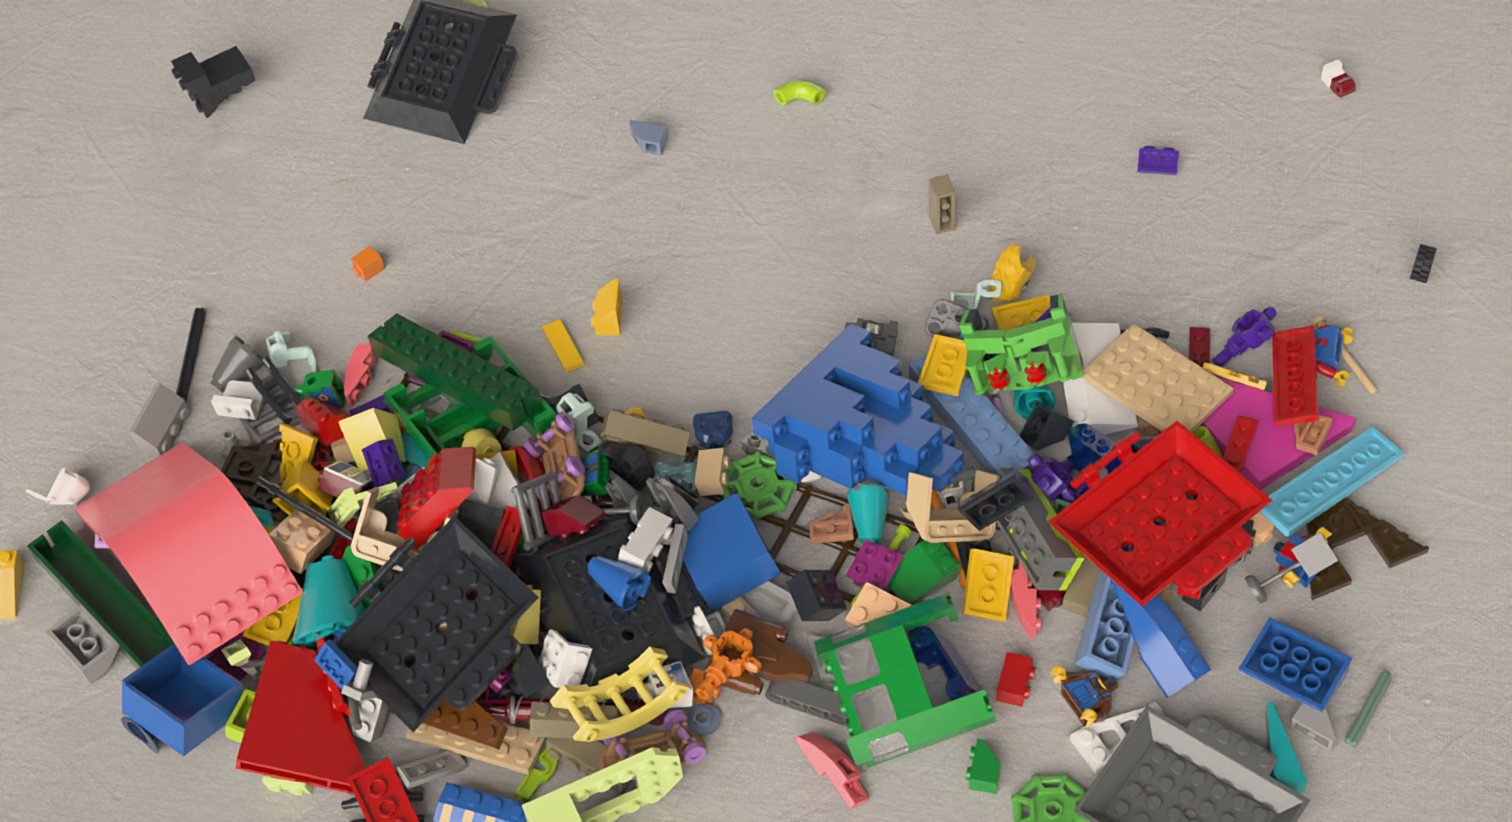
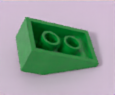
M924 540L904 554L887 587L895 597L912 605L956 580L961 566L942 542L931 543Z

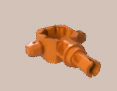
M744 628L738 634L734 631H727L719 639L713 635L705 637L703 645L712 651V663L707 668L706 679L696 689L699 697L705 694L703 699L707 700L716 686L725 683L729 676H741L745 669L758 673L762 663L757 658L752 657L753 646L751 639L753 632L750 629ZM735 646V650L743 652L741 659H733L730 662L728 657L721 656L724 648L730 647L732 649Z

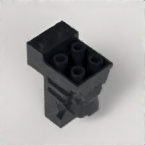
M237 46L198 63L192 52L171 61L173 66L171 72L174 78L179 79L178 82L182 90H187L191 101H196L195 106L198 112H203L206 118H209L212 112L216 110L217 104L223 102L224 99H228L229 95L241 92V86H247L256 81L252 68Z

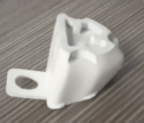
M62 468L47 498L29 489L26 490V493L48 504L77 505L89 493L90 485L88 480L82 476Z

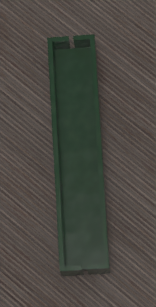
M397 313L384 322V327L379 326L368 335L374 355L512 431H515L527 421L526 414L530 418L543 407L539 389Z
M62 520L46 531L54 544L52 548L43 534L27 545L34 559L78 606L82 604L119 644V650L137 669L174 644L164 626Z

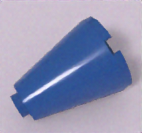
M601 555L593 557L588 563V574L625 611L633 609L638 604L635 602L639 596L643 598L649 588L651 577L643 569Z

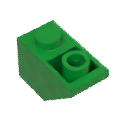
M977 738L976 747L971 746L969 760H973L972 767H967L965 780L969 781L970 790L997 794L1001 763L984 741Z

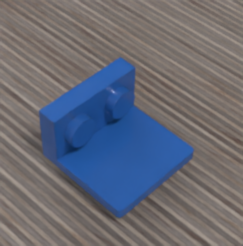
M332 640L326 641L314 661L343 689L344 684L354 682L358 668Z

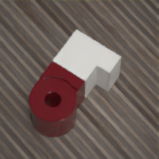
M1339 60L1324 65L1321 79L1333 93L1341 98L1355 92V82L1342 69V63Z

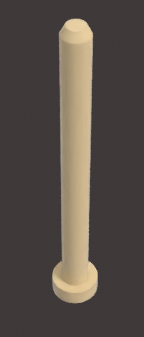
M1320 315L1311 324L1316 329L1326 324L1327 320L1323 315ZM1343 346L1341 357L1369 393L1375 394L1377 388Z

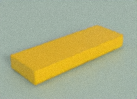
M560 319L542 326V330L565 373L584 366L580 354Z

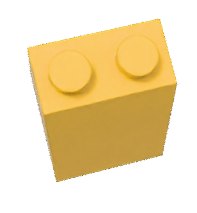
M303 459L290 470L281 487L283 491L323 515L329 511L333 495L317 489L320 472ZM280 498L273 499V502L288 515L296 509Z

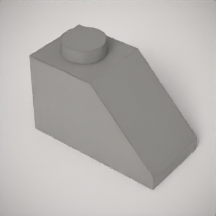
M1302 703L1292 718L1290 729L1331 752L1336 737L1327 710L1324 709L1321 712Z

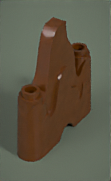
M734 610L725 628V632L734 631L738 634L744 628L750 629L753 632L751 639L753 646L752 657L760 660L762 664L758 673L745 669L741 676H729L726 682L721 683L720 686L755 696L756 694L760 695L763 690L764 682H761L760 678L777 682L792 679L805 682L810 681L813 674L811 663L781 644V642H786L789 633L788 630H785V627L744 611ZM733 646L732 649L730 647L724 648L721 656L728 657L731 662L733 659H741L743 652L735 650V646ZM711 656V658H710V660H709V662H708V664H707V666H706V668H705L704 675H703V680L706 679V676H705V675H706V673H707V668H708V667L711 665V663H712V656Z

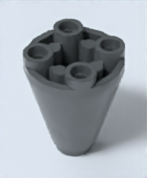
M237 335L229 342L212 376L213 380L210 382L222 393L225 391L228 382L232 380L242 381L248 377L244 372L251 367L255 372L264 365L261 361L264 358L258 353L255 355L256 350L248 343L244 346L245 342Z

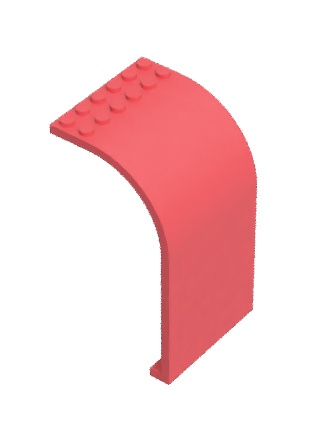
M183 442L74 508L86 527L89 526L108 545L125 567L188 665L199 660L303 593L270 536L234 485L217 467Z

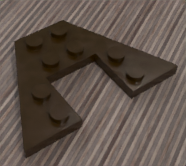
M282 438L273 440V443L259 445V442L249 445L232 446L221 472L246 501L257 508L271 511L274 520L279 523L283 522L289 515L273 502L274 497L269 495L267 490L255 483L259 476L265 478L272 460L282 461V451H280ZM317 440L311 464L316 461V453L322 444L319 440Z
M1346 497L1306 524L1307 535H1315L1321 527L1331 532L1332 535L1326 539L1331 549L1367 535L1389 569L1424 555L1429 550L1428 546L1420 545L1410 539L1409 535L1405 532L1398 531L1395 526L1383 519L1375 518L1369 514L1368 510L1357 506ZM1339 559L1318 572L1310 582L1312 600L1351 585L1352 579Z

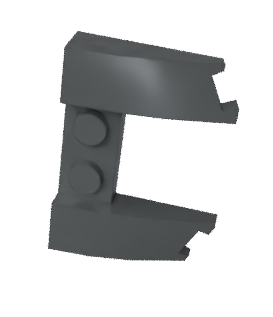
M616 477L612 481L613 484L608 483L605 489L617 508H629L632 497L637 494L623 480ZM648 478L646 483L660 507L650 508L672 518L671 528L673 530L675 524H684L686 530L690 531L699 520L690 505L669 486L662 485Z

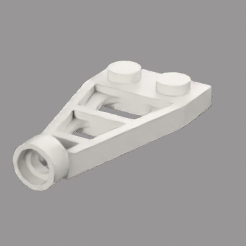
M1156 702L1148 705L1163 714L1162 709ZM1144 708L1108 718L1103 722L1093 723L1091 727L1086 725L1070 735L1071 742L1095 774L1104 768L1126 736L1120 725L1130 720L1136 721ZM1114 730L1121 740L1113 749H1107L1098 737L1100 733Z

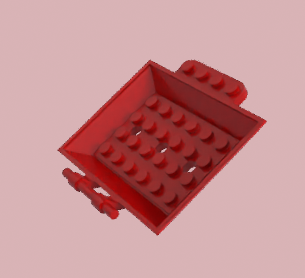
M1175 421L1135 454L1132 452L1131 445L1141 438L1139 433L1135 431L1126 439L1122 438L1112 446L1113 449L1094 464H1089L1080 471V475L1070 482L1074 489H1077L1084 482H1086L1090 489L1048 521L1049 524L1141 607L1172 582L1189 594L1197 593L1250 550L1252 543L1251 535L1241 526L1272 502L1271 498L1179 421ZM1118 457L1122 464L1101 479L1099 470ZM1188 494H1195L1198 498L1189 500L1186 496ZM1161 519L1166 523L1158 526L1154 524V521ZM1125 545H1130L1134 549L1130 552H1125L1121 548Z

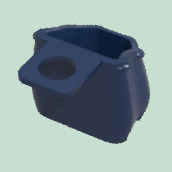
M729 411L700 413L693 417L692 425L695 430V437L701 447L707 450L725 448L731 443L733 417Z

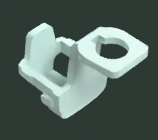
M984 280L977 284L974 293L950 292L949 301L967 300L969 304L967 308L977 309L980 295L983 297L1001 296V282L997 280ZM992 285L996 287V291L988 292L982 288ZM958 311L955 316H964L965 312Z
M275 331L272 336L266 339L270 359L276 367L288 366V360L307 358L312 372H316V360L311 348L305 346L287 349L285 343L291 341L290 332Z
M567 393L557 404V413L559 414L569 407L572 408L568 415L575 423L574 432L577 444L589 453L601 445V440L595 432L587 429V417L594 412V407L590 402H585L578 394ZM585 434L592 437L594 443L592 445H585L582 442V435Z

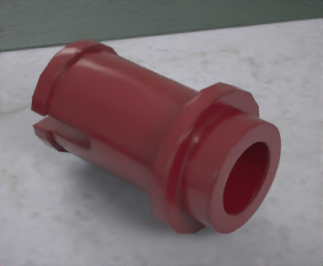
M322 443L319 446V451L316 453L318 461L326 462V460L334 455L331 444L325 446Z

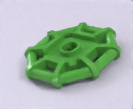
M755 452V454L739 460H731V467L727 471L729 483L725 486V494H722L724 499L732 496L729 489H735L743 502L748 506H754V509L748 507L746 509L754 520H759V518L772 513L783 512L793 490L797 488V483L787 478L778 480L776 476V459L760 454V452ZM760 462L773 467H768V469L764 468L763 465L760 464ZM755 463V464L750 465V466H748V467L742 468V467H744V466H746V465ZM737 472L739 474L738 478L735 481H730L734 473ZM754 482H757L758 484L762 483V485L758 488L753 487ZM779 488H785L780 499L776 497ZM770 501L774 503L770 506L759 509V505Z
M1065 773L1063 775L1038 776L1034 774L1010 799L1013 803L1014 822H1090L1074 812L1076 805L1079 804L1086 791ZM1043 785H1059V787L1044 788ZM1065 786L1077 797H1069L1064 790ZM1035 788L1038 789L1037 795L1034 798H1026ZM1022 805L1029 807L1030 816L1024 819ZM1050 807H1055V810L1059 811V813L1051 815L1047 811L1050 810Z

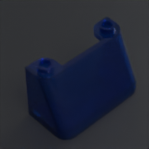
M918 626L907 631V637L916 662L926 665L928 670L939 666L947 678L948 682L945 685V692L950 702L982 690L954 645L947 638L927 626Z

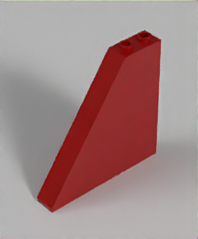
M270 641L237 755L236 769L289 781L302 782L307 785L354 795L347 777L365 769V765L341 711H337L332 704L333 697L327 687L328 680L322 668L314 661L317 656L315 651L305 646L288 645L283 641Z

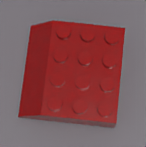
M476 448L442 449L438 454L435 453L431 456L428 465L424 469L420 468L411 483H406L403 486L399 502L400 509L398 511V536L406 541L409 537H412L417 542L414 547L418 549L446 520V517L450 516L474 490Z

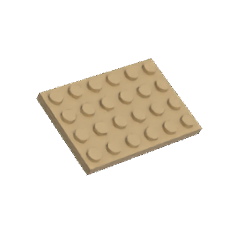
M1134 323L1083 369L1084 377H1081L1162 432L1175 421H1179L1190 432H1193L1233 394L1234 388Z

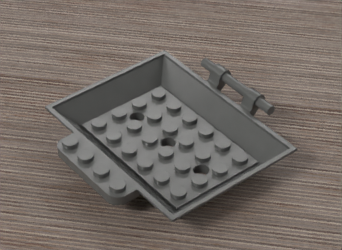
M1146 705L1074 809V812L1090 822H1297L1310 799L1270 777L1276 765V758L1271 752L1206 715H1198L1193 718L1186 728ZM1151 786L1156 790V793L1147 795L1143 789ZM1191 810L1196 813L1197 817L1187 819L1183 813Z

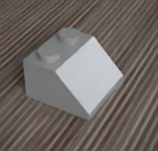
M379 697L364 701L357 700L362 722L360 730H354L351 715L347 716L342 712L351 735L369 742L381 737L389 707Z

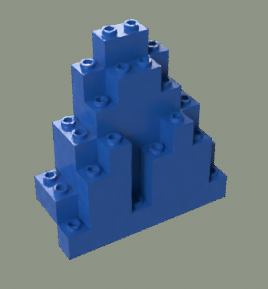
M853 324L844 329L752 417L753 434L768 440L769 453L775 455L777 474L796 483H799L810 471L849 489L861 483L865 477L907 496L909 472H914L933 478L932 489L941 493L965 468L964 452L954 448L956 443L954 440V430L933 422L932 405L923 402V385L902 377L901 360L872 348L871 332Z

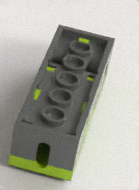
M1000 468L996 475H999L1001 479L1016 469ZM1018 469L1027 479L1035 498L996 522L1037 590H1066L1083 562L1084 557L1072 543L1048 523L1057 514L1043 491L1033 482L1029 469Z

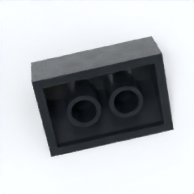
M1016 469L962 501L958 510L980 531L1033 500L1035 497L1027 479Z

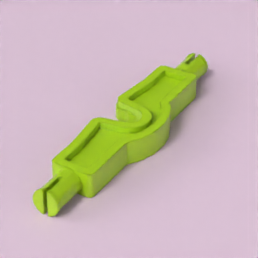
M547 747L538 758L539 763H542L547 768L544 771L532 768L530 774H526L524 780L517 788V798L514 801L521 803L525 801L530 802L540 786L550 781L555 775L559 760L553 759L548 754Z

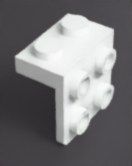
M232 380L228 382L224 395H213L211 402L217 415L256 420L264 398L251 382Z
M699 606L694 607V615L692 616L694 625H692L696 637H701L702 641L707 635H713L719 639L726 628L719 612L705 617ZM702 643L705 654L712 656V651L705 648Z
M549 630L548 635L544 639L541 656L537 662L547 680L554 687L561 688L563 685L577 686L581 684L592 648L588 645L569 643L556 630Z

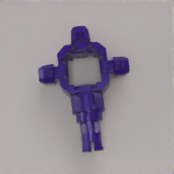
M1269 306L1262 313L1253 309L1246 312L1241 318H1238L1232 326L1234 334L1226 341L1224 349L1212 359V362L1217 366L1223 367L1229 360L1242 355L1248 348H1258L1265 341L1270 340L1275 331L1270 321L1276 317L1277 311Z
M1034 453L1028 459L1029 465L1036 469L1031 475L1033 482L1048 497L1055 499L1061 494L1062 499L1071 503L1077 497L1073 488L1068 487L1070 482L1074 480L1070 474L1073 471V464L1070 465L1068 460L1058 462L1052 457L1043 462V458Z

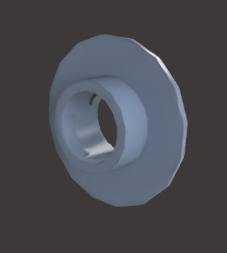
M697 704L689 709L686 714L689 730L698 735L705 736L711 734L720 725V712L711 704ZM700 715L710 717L706 722L697 721Z

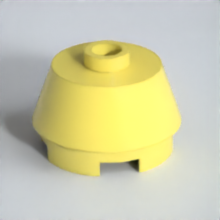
M473 429L463 437L462 447L476 448V455L501 451L499 441L494 433L488 429Z

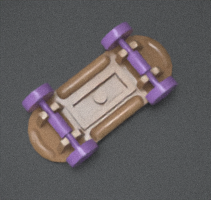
M561 411L556 415V421L551 423L553 427L544 434L538 433L536 435L539 440L529 437L524 441L526 450L532 456L539 457L542 454L546 474L553 471L557 472L558 477L556 480L560 498L581 495L585 485V468L580 459L574 432L575 423L566 412ZM546 484L548 498L550 500L551 493L549 489V484ZM535 487L536 496L540 499L538 488Z
M676 709L669 712L664 718V723L669 730L625 740V733L604 739L603 742L608 747L602 751L598 766L599 770H602L652 747L659 748L661 752H666L668 748H674L679 755L681 765L687 763L694 764L704 758L706 745L698 734L689 730L687 716L684 711Z

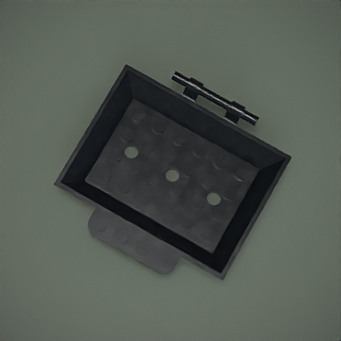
M413 0L401 29V24L394 22L391 31L387 33L383 50L370 73L371 78L367 86L374 89L378 79L379 82L363 119L465 144L477 112L485 114L494 113L498 109L518 60L516 49L513 46L506 45L517 14L458 0ZM453 23L450 29H445L446 24ZM393 47V49H392V51H391V53H390V56H389L388 60L386 61V59H387V57H388V55H389V52H390L391 48ZM440 55L437 61H431L433 56ZM426 87V91L424 93H418V90L420 88Z
M622 513L603 520L599 524L589 527V531L583 534L572 532L567 537H558L534 549L516 553L513 557L525 584L532 585V590H541L539 618H542L547 631L556 630L569 643L588 645L592 648L580 685L587 684L588 687L598 685L600 680L614 674L620 676L630 669L628 665L638 659L649 647L662 649L667 653L668 657L662 662V666L681 661L683 667L706 658L687 621L692 619L694 607L699 606L701 611H703L704 601L684 561L676 593H668L663 584L671 545H663L659 556L652 558L651 562L653 565L649 574H647L651 577L649 588L643 598L641 596L637 598L635 602L638 604L629 611L621 609L614 601H605L603 597L607 593L588 574L587 557L601 555L618 561L621 547L627 545L630 540L628 539L630 534L634 533L638 527L632 522L630 513ZM628 631L634 635V638L632 640H625L622 634ZM540 632L538 644H535L538 649V657L541 656L544 647V641ZM648 676L643 679V683L648 681Z
M455 516L445 524L414 559L407 555V552L417 543L412 537H409L400 548L397 547L389 555L390 559L370 580L367 579L358 588L359 592L349 601L356 608L366 597L372 602L371 605L335 642L357 668L362 659L373 663L367 685L413 733L444 699L457 710H466L519 654L520 643L508 630L539 598ZM397 564L403 570L381 592L376 586ZM473 591H478L477 598L470 601L469 595ZM442 624H447L446 631L439 634V627ZM411 657H416L415 664L412 667H408V660Z

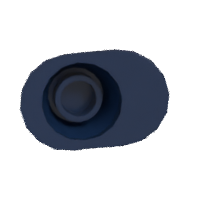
M123 717L121 719L124 727L133 736L143 741L155 753H159V749L153 741L155 739L153 734L130 718Z

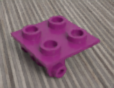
M865 540L846 577L854 579L853 583L857 586L868 582L885 591L904 555Z

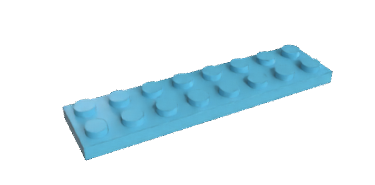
M1372 426L1269 495L1268 497L1272 499V502L1259 512L1288 537L1401 460L1404 452Z

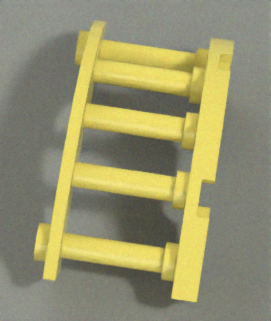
M649 647L638 659L628 665L630 669L620 676L614 674L600 680L598 685L588 687L587 684L577 686L563 685L550 702L553 707L569 709L580 729L573 736L574 740L590 742L616 737L646 724L666 711L675 702H679L690 687L687 684L671 680L662 666V662L668 657L664 650ZM653 671L656 672L666 687V690L655 699H653L642 682ZM631 687L636 688L646 703L645 706L634 712L630 711L620 695ZM612 699L623 716L608 720L597 703ZM579 707H589L597 721H587Z

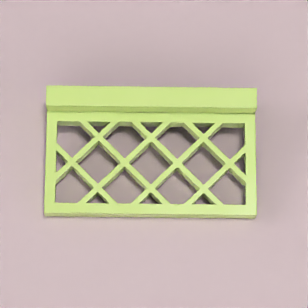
M396 482L378 487L380 490L376 503L388 499L397 490ZM353 488L344 490L330 507L329 511H327L330 520L344 527L351 518L355 517L354 514L362 509L367 491L355 494Z

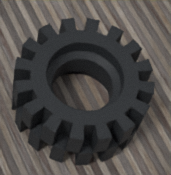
M1420 244L1410 279L1427 283L1437 248Z

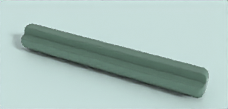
M1386 671L1380 673L1346 737L1345 742L1347 745L1352 747L1358 745L1392 681V674Z

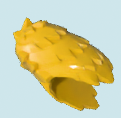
M1016 242L1003 250L995 262L990 280L1001 282V296L993 297V301L1011 302L1018 299L1021 291L1028 286L1030 277L1035 270L1036 259H1034L1033 255L1021 264V246L1017 245ZM989 285V291H996V287Z

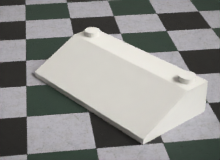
M1072 323L1084 368L1121 335L1119 323ZM1083 378L1070 379L1063 382L1069 418L1074 421L1072 432L1077 442L1139 427L1137 415Z

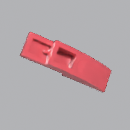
M369 342L366 345L361 343L357 345L346 369L344 394L349 407H353L356 401L360 400L363 391L371 384L373 379L370 369L374 367L378 356L373 354Z
M1019 561V569H1013L1011 599L1016 615L1024 630L1031 638H1036V630H1040L1041 617H1036V611L1041 610V598L1036 597L1037 589H1032V581L1028 578L1027 572Z
M814 732L797 736L795 740L820 776L828 775L850 809L862 805L870 799L857 780L862 775L861 772L841 749L828 739Z

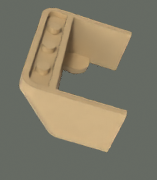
M976 470L974 491L965 492L960 498L959 505L971 495L999 480L1000 476ZM909 472L907 510L923 540L938 543L989 540L993 537L996 530V522L979 531L958 509L930 510L933 478Z
M375 487L366 493L351 549L353 554L359 558L384 565L390 559L389 555L397 547L400 548L406 540L397 534L386 531L388 524L386 515L374 509L380 488ZM453 513V514H451L450 516L446 517L445 524H446L453 516H455V517L457 518V517H458V514H457V513ZM434 531L427 539L426 544L423 543L418 549L413 546L407 552V555L414 559L439 531ZM397 564L393 567V569H395V570H399V571H402V570H403V569H402L400 566H398Z

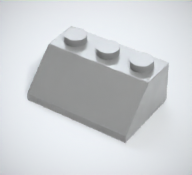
M158 382L129 431L140 454L154 458L170 450L172 441L179 434L182 423L189 415V409L185 400Z
M82 604L46 631L52 643L90 684L108 671L119 649V644Z

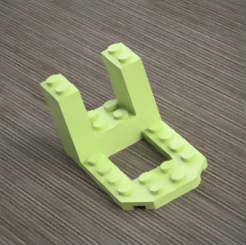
M653 747L523 804L522 808L527 822H613L623 814L633 813L641 806L648 803H656L661 797H664L683 777L680 758L674 748H668L666 752H661L659 748ZM635 776L637 789L578 814L574 805L575 802L585 801L589 796L597 792H605L611 786L620 782H627Z

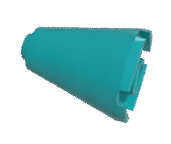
M1048 385L1035 386L1029 390H1014L1013 407L1016 414L1018 413L1022 418L1028 419L1037 400L1053 408L1055 398Z
M862 485L860 490L854 491V488H851L847 491V499L859 541L862 544L865 540L876 544L882 540L890 498L889 489L884 491L883 486Z

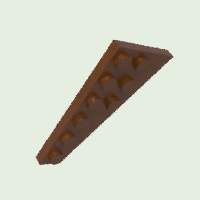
M411 657L408 660V667H412L415 664L416 657ZM444 699L422 723L500 750L508 730L507 727L482 708L476 701L466 710H457ZM388 708L389 712L395 714L390 708Z

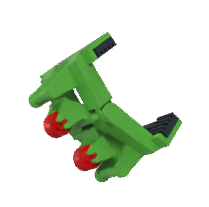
M1063 294L1050 296L1052 318L1014 328L1007 332L1006 329L982 330L983 324L978 309L965 311L959 327L967 347L965 367L970 372L975 395L993 393L994 390L997 392L1000 390H1029L1035 386L1039 387L1059 380L1066 382L1070 379L1074 380L1084 377L1083 359ZM1048 344L1051 355L1054 358L1050 359L1048 351L1031 352V348ZM990 354H999L992 359L990 357Z

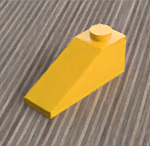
M17 550L0 551V619L16 618L25 565Z

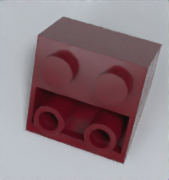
M580 495L561 499L541 513L549 537L558 536L559 538L567 537L572 532L577 534L588 532L589 527L599 524V520L606 516L605 511Z

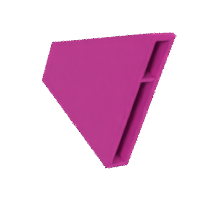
M1217 377L1234 388L1233 394L1200 426H1205L1209 429L1224 456L1237 416L1241 415L1259 420V425L1242 475L1257 488L1262 490L1315 456L1314 454L1296 449L1294 425L1275 426L1273 393ZM1319 407V414L1333 418V424L1318 453L1353 431L1356 419Z

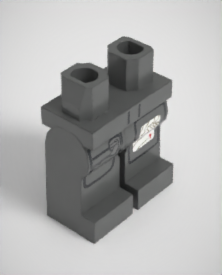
M857 318V323L846 322L845 329L850 324L870 331L873 343L872 348L893 356L898 333L897 321H890L889 324Z

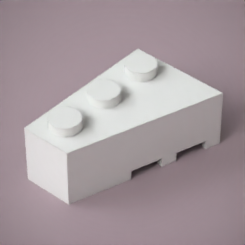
M649 507L638 522L635 532L630 534L628 538L630 540L627 545L621 547L618 561L643 569L649 573L653 565L651 562L652 558L659 556L663 545H661L664 539L668 540L673 531V528H671L672 518Z

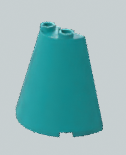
M325 556L320 562L306 565L293 646H305L310 650L316 651L318 648L316 640L337 631L345 632L365 611L362 602L356 608L349 603L358 592L344 560L335 559V556Z

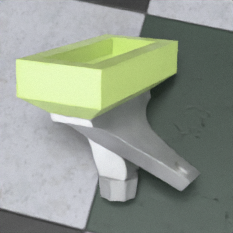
M241 639L221 650L231 666L241 667L249 674L251 680H256L260 677L259 671L254 667L263 666L265 659H249L251 653Z

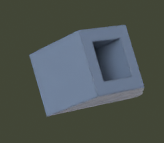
M630 120L631 136L644 153L661 156L668 140L667 127Z

